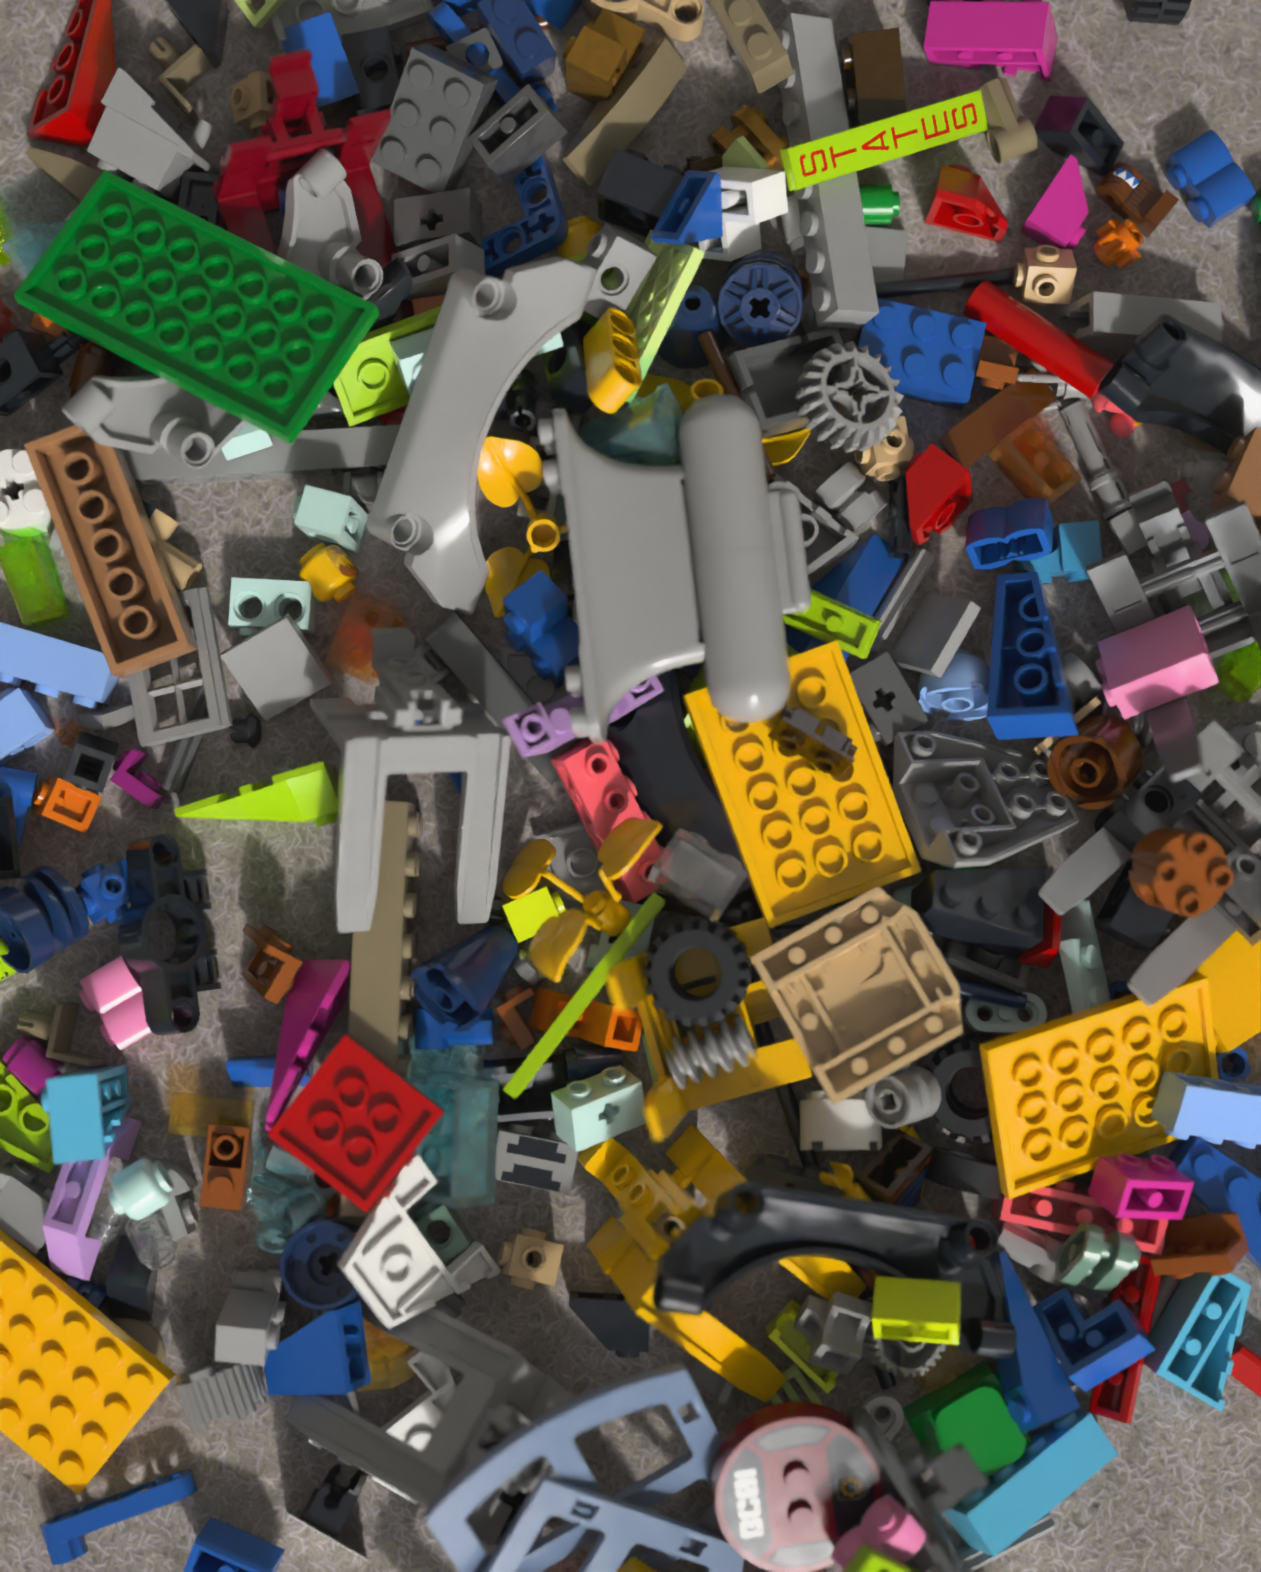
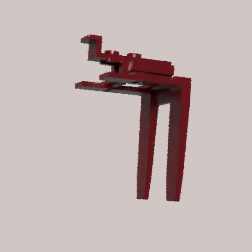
M304 49L272 56L268 65V72L276 95L266 124L259 125L255 139L229 144L226 155L221 157L220 165L222 170L219 180L214 181L212 194L224 230L277 256L264 214L280 210L278 201L279 189H284L283 183L290 179L318 151V148L339 144L333 156L344 167L347 173L344 181L352 193L362 239L356 246V249L361 255L379 263L383 270L392 262V254L398 253L394 244V238L370 169V162L391 121L390 109L352 117L344 129L339 127L326 130L327 124L323 113L318 112L316 107L319 87L311 65V51ZM407 299L402 300L396 313V322L414 316L413 302Z

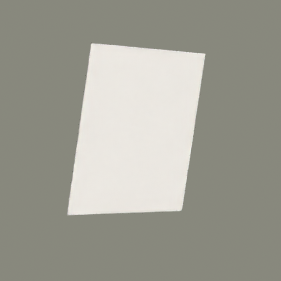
M288 1513L286 1514V1515L290 1516L291 1518L295 1519L296 1521H298V1522L302 1523L303 1525L307 1526L308 1528H310V1529L314 1530L315 1532L319 1533L320 1535H322V1536L326 1537L327 1539L331 1540L332 1542H334V1543L338 1544L339 1546L343 1547L344 1549H346V1550L350 1551L351 1553L357 1555L358 1557L362 1558L363 1560H365V1561H367V1562H371V1561L365 1559L364 1557L360 1556L359 1554L353 1552L352 1550L348 1549L347 1547H345V1546L341 1545L340 1543L336 1542L335 1540H333V1539L329 1538L328 1536L324 1535L323 1533H321V1532L317 1531L316 1529L310 1527L309 1525L305 1524L304 1522L298 1520L297 1518L293 1517L292 1515H290V1514H288Z

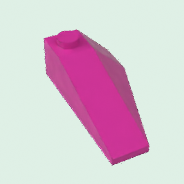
M306 960L299 973L296 972L294 986L287 994L266 1116V1130L268 1131L274 1127L285 1112L347 999L351 976V962L347 960Z

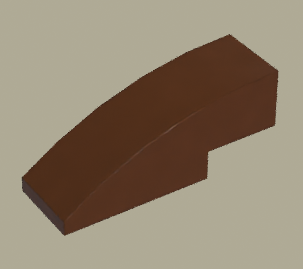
M1032 368L1031 370H1029L1028 372L1025 373V374H1030V373L1038 374L1034 368ZM1016 380L1015 384L1008 385L941 436L939 443L950 457L968 469L992 449L997 448L1058 398L1046 383L1019 382Z

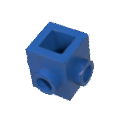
M126 858L105 868L103 863H100L81 874L83 880L74 890L79 895L87 917L89 916L93 925L105 919L108 920L109 924L120 920L125 911L131 906Z

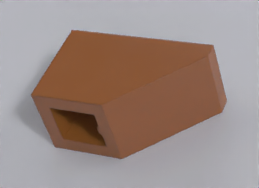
M209 1124L200 1199L201 1207L242 1210L249 1204L254 1164L251 1127Z

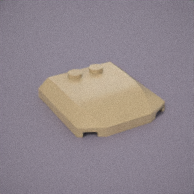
M878 886L750 957L762 982L833 1106L963 1033L960 1014V987L917 912L887 895Z

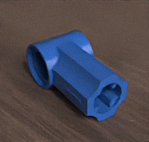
M0 765V798L12 797L17 845L20 848L28 807L32 806V797L37 784L38 772Z
M423 1007L414 1008L415 1049L451 1048V1045L493 1044V1009H485L477 1024L470 1030L459 1032L454 1030L458 1025L450 1021L442 1025L432 1018Z

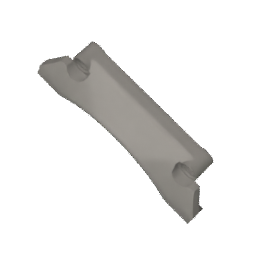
M320 148L287 183L283 231L277 256L367 300L381 286L383 270L379 263L361 255L356 249V246L362 239L351 189L344 181L347 173L341 163L330 152ZM360 267L359 275L355 279L356 270ZM153 373L130 377L93 376L61 408L78 428L98 444L151 455L161 446L169 455L188 467L195 469L209 464L212 458L247 423ZM193 438L192 446L185 452L186 444Z
M555 256L506 269L502 281L470 268L458 269L449 280L448 290L373 507L367 518V528L372 535L399 550L407 551L403 563L431 600L441 607L466 615H474L489 574V568L478 538L475 517L476 479L487 432L502 399L519 372L549 340L582 316L598 272L596 269L565 257L562 259Z

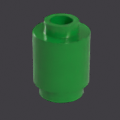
M891 183L859 184L865 225L891 224L892 216H899V192L892 191Z

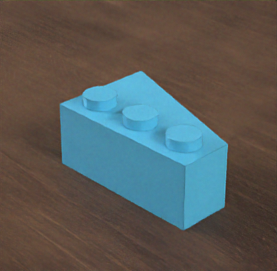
M127 1064L79 1069L46 1079V1087L42 1089V1106L45 1112H49L54 1164L105 1159L107 1154L105 1142H113L115 1138V1131L111 1130L112 1126L121 1125L130 1107Z
M1199 1272L1183 1278L1149 1336L1156 1350L1145 1356L1143 1364L1156 1374L1223 1413L1225 1399L1222 1398L1227 1374L1231 1375L1234 1364L1231 1360L1235 1337L1240 1336L1251 1285L1231 1273L1212 1276L1210 1272Z

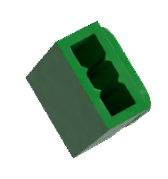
M985 1361L902 1408L904 1417L919 1442L927 1438L936 1454L942 1450L944 1452L957 1443H963L985 1479L1017 1461L1023 1455L1025 1448L1033 1443L1027 1432L1021 1434L1018 1425L1009 1415L1008 1404L1002 1391L999 1369L992 1372Z

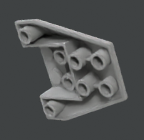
M935 731L897 732L894 737L893 794L922 859L950 867L990 865L1072 828L1080 820L1068 796L1062 797L1051 784L1047 772L1048 757Z

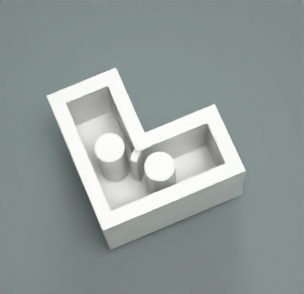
M729 166L709 171L717 172L721 177L723 237L699 242V250L705 253L703 258L730 262L762 249L759 223L788 212L785 171Z

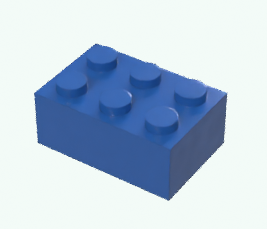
M877 298L879 313L860 328L856 349L868 345L869 356L881 354L880 364L883 367L892 366L889 373L890 378L900 380L898 387L894 391L902 394L903 398L962 411L970 399L986 323Z

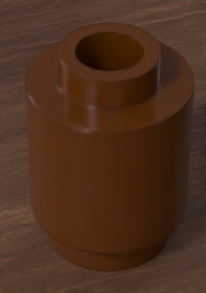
M89 345L87 352L79 350L69 382V387L72 388L70 398L93 376H115L118 363L111 360L112 352Z

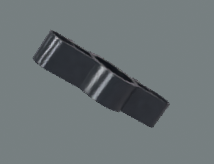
M159 834L132 841L126 850L131 906L125 911L119 924V947L126 962L133 969L140 972L145 1020L150 1031L156 1035L188 1033L196 1028L200 1019L197 992L222 988L221 982H218L216 979L214 957L217 955V949L204 950L207 941V929L200 911L212 909L211 902H208L206 898L204 877L208 873L207 869L182 871L180 849L176 840L170 835ZM154 912H166L174 923L176 947L170 959H160L151 947L148 930L149 922Z

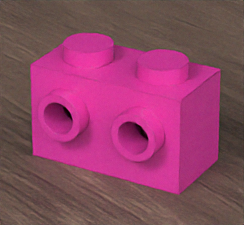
M1118 1154L1117 1157L1099 1156L1088 1194L1116 1218L1182 1220L1194 1182L1177 1170L1172 1160L1163 1156L1152 1155L1150 1159L1136 1158L1128 1154Z

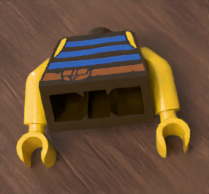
M904 1125L896 1128L895 1134L858 1173L855 1183H852L853 1171L850 1166L829 1161V1164L834 1169V1176L821 1172L819 1178L823 1185L841 1189L843 1191L842 1197L914 1208L924 1194L933 1148L920 1140L912 1125Z

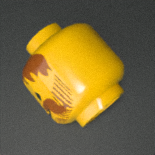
M320 543L300 559L299 564L302 567L299 571V578L301 581H308L311 584L313 596L319 602H329L335 599L338 603H341L356 590L353 583L357 579L358 568L340 546L333 544L326 546L324 543Z

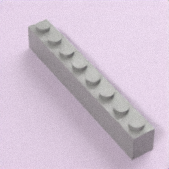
M790 13L775 30L788 53L794 72L793 75L777 84L781 91L783 103L782 118L787 129L789 147L849 129L832 19ZM853 172L794 190V194L798 199L801 218L800 232L803 235L806 250L805 265L811 282V303L815 310L818 327L860 329L879 313L857 172Z

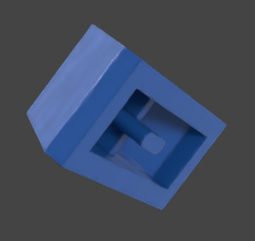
M686 171L650 235L653 242L686 245L723 237L721 177L717 172Z

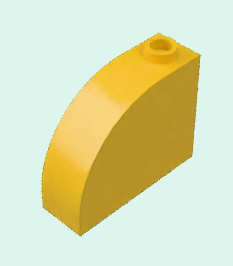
M1236 930L1192 973L1199 972L1208 977L1216 1053L1230 1052L1261 1032V940L1252 946Z

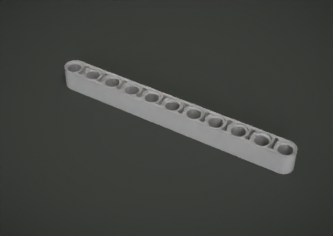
M510 418L508 420L492 421L486 436L514 439L527 444L530 442V431L527 429V422L524 423V432H518L510 425ZM401 425L302 430L292 445L269 434L273 446L230 460L226 459L221 449L209 464L198 469L190 468L169 455L161 446L152 455L126 449L122 450L137 487L344 475V472L366 474L377 473L378 471L385 472ZM193 438L186 444L185 452L192 446Z

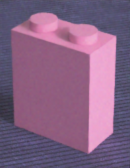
M1190 605L1097 642L1101 658L1095 660L1104 682V684H1101L1103 693L1109 706L1117 705L1124 719L1219 683L1204 634Z

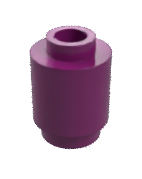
M26 1036L18 1039L2 1058L8 1065L7 1070L35 1095L41 1093L43 1087H46V1079L62 1075L61 1070L64 1067V1063L60 1060L46 1057L47 1049L36 1039L31 1041Z

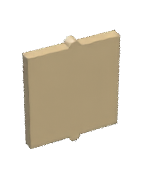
M1097 697L1089 701L1074 714L1076 724L1101 704ZM1061 736L1046 737L1032 749L1033 753L1039 755Z

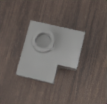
M837 1291L833 1293L829 1301L808 1295L798 1310L793 1327L800 1331L809 1342L810 1354L808 1363L847 1376L861 1358L864 1336L872 1319L873 1303Z

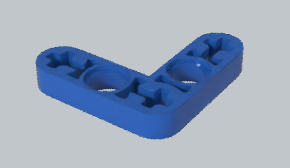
M544 154L531 164L532 171L536 176L531 177L526 171L528 168H526L513 180L524 217L482 239L485 275L496 279L504 275L506 269L523 265L561 245L567 238L568 222L550 163ZM540 189H547L546 197L540 203L531 204V199L535 192ZM548 224H550V231H549V232H547V225H548ZM522 238L520 248L514 253L507 254L508 244L513 239Z

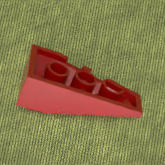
M77 0L64 31L65 36L70 39V42L52 60L49 69L57 73L49 92L45 90L39 91L27 131L28 137L34 140L89 147L106 107L101 101L116 73L111 0Z

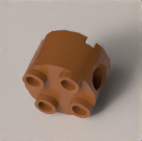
M1156 828L1141 838L1134 847L1130 858L1134 862L1133 871L1129 870V881L1135 894L1147 905L1187 917H1195L1212 908L1233 881V872L1228 867V860L1222 847L1210 836L1180 828Z

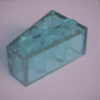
M664 383L657 387L654 394L644 399L639 396L631 401L629 407L619 412L607 413L582 426L578 436L597 452L618 461L645 466L681 465L678 429L679 421L684 412L667 383Z

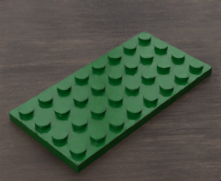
M106 170L99 176L14 293L18 304L290 445L294 443L379 316L376 305Z

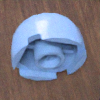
M957 649L941 678L922 673L918 683L917 701L925 715L933 718V711L950 712V715L945 720L958 722L986 717L990 665L966 650Z

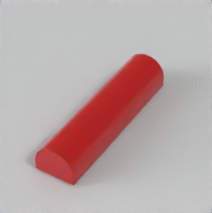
M987 280L977 286L965 305L963 311L965 316L972 320L985 322L986 330L1089 398L1098 393L1099 384L1114 365L1113 362Z
M1140 1254L1137 1267L1134 1270L1130 1269L1129 1273L1120 1281L1118 1287L1113 1288L1110 1305L1120 1299L1136 1314L1149 1337L1161 1275L1155 1276L1150 1261L1153 1257ZM1145 1357L1093 1387L1088 1412L1131 1424Z

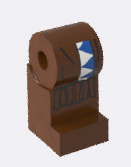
M1117 162L1096 187V192L1100 199L1109 205L1122 219L1131 220L1146 238L1152 234L1179 200L1168 190L1164 193L1145 180L1135 168L1124 162Z

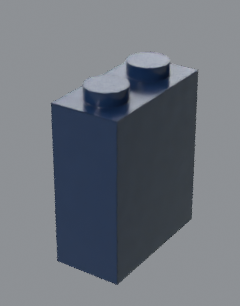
M482 0L477 3L480 28L488 29L504 66L521 90L527 84L531 85L534 81L540 82L555 71L556 51L524 0Z

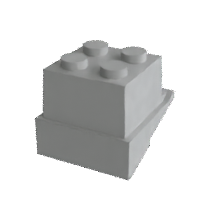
M118 67L101 101L106 107L87 152L99 159L96 166L103 171L106 170L166 201L169 199L178 204L184 171L201 172L203 170L208 174L217 175L221 173L202 153L214 126L203 119H199L189 139L180 130L183 123L155 94Z

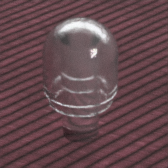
M110 1201L105 1210H98L92 1215L86 1232L87 1236L102 1240L98 1253L110 1249L121 1231L122 1221L119 1218L120 1215L113 1209Z

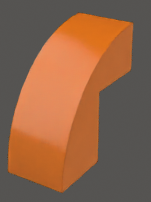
M537 987L529 1027L547 1032L573 998L574 994ZM593 999L566 1036L578 1037L606 1047L637 1052L643 1026L638 1010L630 1008L620 1011L615 1009L613 1003Z

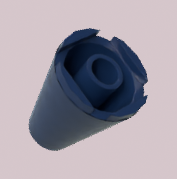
M697 285L688 286L657 350L664 361L676 368H702L709 365L698 340V336L704 332H713L721 352L727 344L729 334L721 324L718 302L707 290Z
M491 924L422 962L411 974V980L416 978L418 986L413 992L423 1009L442 1025L447 1021L458 1025L454 1029L455 1031L470 1030L481 1018L518 953V944L514 933L505 926Z

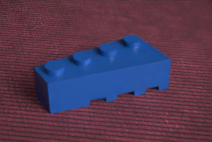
M1037 572L997 575L986 716L997 739L1079 735L1048 599Z
M1190 1135L1187 1140L1180 1139L1168 1159L1175 1163L1177 1170L1194 1182L1190 1195L1207 1213L1236 1211L1238 1213L1249 1246V1251L1245 1256L1261 1271V1179L1197 1136Z

